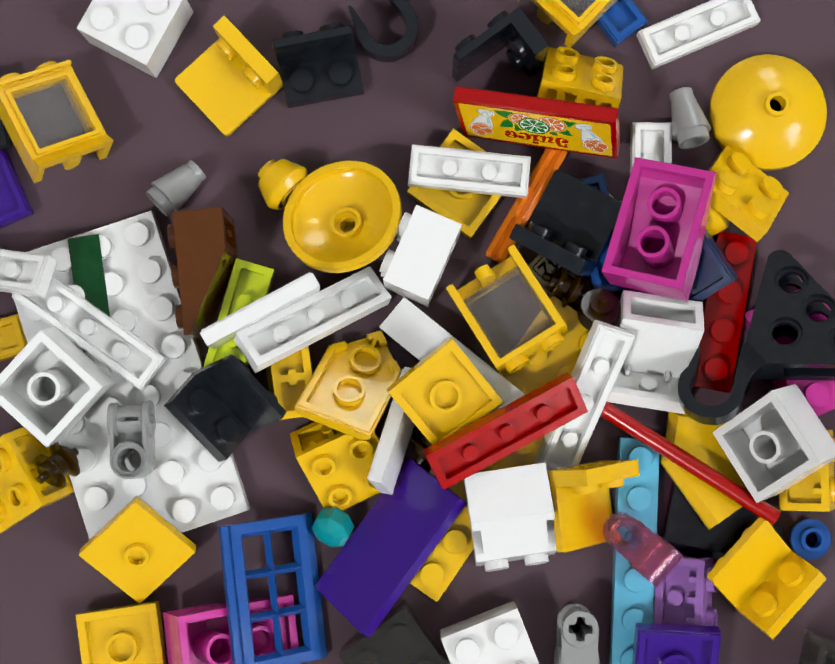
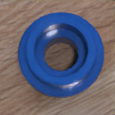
M803 519L792 527L789 542L797 555L812 560L826 554L831 544V535L828 528L822 522L814 519ZM814 532L817 536V542L809 547L806 544V536Z

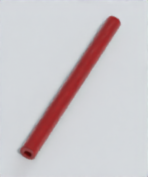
M606 402L600 415L601 417L753 514L764 518L771 525H774L778 520L781 511L764 500L756 503L748 490L614 405Z

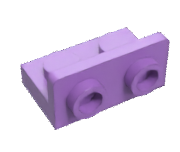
M657 555L654 624L717 626L718 613L717 609L712 608V593L717 592L718 589L707 578L708 573L714 567L713 558Z

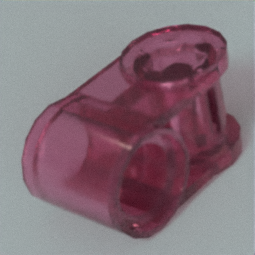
M619 512L612 514L603 525V535L608 544L629 561L628 564L656 588L683 558V555L657 533H653L641 521L627 513ZM621 526L628 528L629 533L632 534L630 539L625 540L621 538L622 536L617 532Z

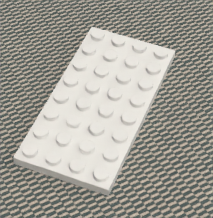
M148 211L70 237L76 238L99 234L110 317L167 357L144 390H140L90 353L83 352V348L70 340L115 381L66 436L59 441L61 446H66L69 449L76 448L79 451L77 458L79 460L80 474L76 477L69 476L89 540L136 496L181 533L250 510L251 508L233 453L227 460L218 462L164 406L193 372L203 368L204 363L196 339L185 336L183 329H178L176 324L175 306L181 304L179 288L175 289L171 276L172 265L155 213ZM69 238L28 251V253L49 255L58 260L53 276L85 298L84 290L73 283L68 247ZM14 299L27 343L40 330L53 328ZM151 400L156 414L154 434L155 467L144 478H121L113 472L109 462L108 405L116 402L119 406L143 405L144 401ZM138 418L126 419L125 421H137ZM135 449L128 452L125 457L126 467L131 472L136 471L141 465V456Z

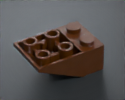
M223 207L172 212L173 224H168L167 226L169 245L171 248H176L177 264H172L171 266L172 282L175 289H180L181 304L175 306L176 324L178 329H183L185 336L197 340H203L200 334L201 330L211 325L231 277L236 258L238 259L235 222Z

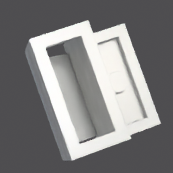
M623 290L620 298L621 311L614 326L631 331L635 338L606 402L685 414L679 401L678 381L681 373L690 364L704 333L703 302L692 300L685 302L659 295Z
M546 462L478 472L464 479L476 566L484 565L485 571L491 572L508 569L509 561L524 559L526 566L549 562L548 556L554 555L557 549L553 525L555 514Z

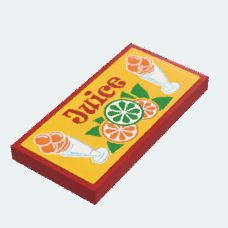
M462 86L455 87L452 100L464 136L618 159L620 130L619 109Z

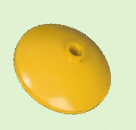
M756 55L733 65L716 84L709 103L711 130L722 150L728 145L736 152L747 156L754 166L764 171L783 169L805 158L819 143L827 121L825 96L816 78L798 62L779 55ZM770 101H778L781 105V111H774L770 106Z
M340 161L325 165L305 177L290 195L283 215L285 239L298 259L313 269L328 273H343L357 270L376 260L393 242L402 218L401 199L392 180L382 170L371 164L360 161ZM355 225L351 231L345 232L348 226Z

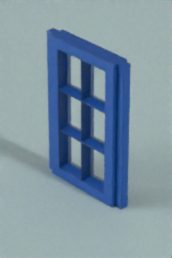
M312 513L218 526L233 664H299L327 657L321 594L314 587L319 581L314 532L311 529L313 526ZM291 530L295 562L274 566L271 533ZM263 535L267 567L246 571L242 538ZM296 571L299 605L279 608L275 575ZM268 576L271 610L250 614L247 580ZM300 613L304 646L283 650L280 617ZM272 619L276 652L255 656L251 623Z

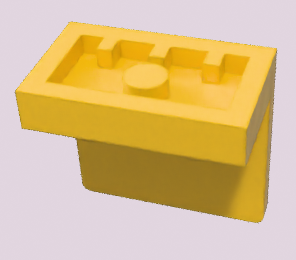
M223 16L213 25L219 39L175 78V83L224 136L228 137L283 87V82L274 67Z
M564 46L558 48L549 47L537 97L618 109L622 96L623 65L617 64L614 59L606 56L593 58L581 55L573 48Z
M313 422L290 433L296 459L323 508L335 507L343 511L381 493L367 479L379 443L375 431L371 439L360 440Z
M25 427L8 432L0 437V534L37 510L74 493L69 474L65 475L66 486L63 488L46 482L40 484L36 478L39 476V473L37 471L36 457L39 454L50 457V446H44Z
M638 459L603 460L548 470L555 514L553 523L557 552L566 553L614 540L615 533L609 488L624 486V479L640 476Z
M761 517L744 530L741 538L723 557L717 560L713 569L707 575V578L733 607L772 640L826 581V577L821 571L791 551L771 524Z

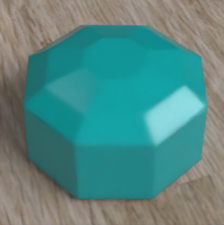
M333 507L323 508L311 529L320 542L329 547H341L345 545L354 525L347 513Z

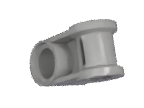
M151 400L144 401L143 405L119 406L117 402L110 403L107 408V429L111 469L121 478H144L152 472L156 462L154 436L156 414L154 404ZM138 418L137 421H125L126 419ZM135 449L141 456V465L136 471L131 472L126 467L125 457L128 452Z
M568 603L558 612L554 664H600L598 622L588 608L580 603ZM577 617H581L585 624L579 625L578 631L574 632L569 625L576 624Z

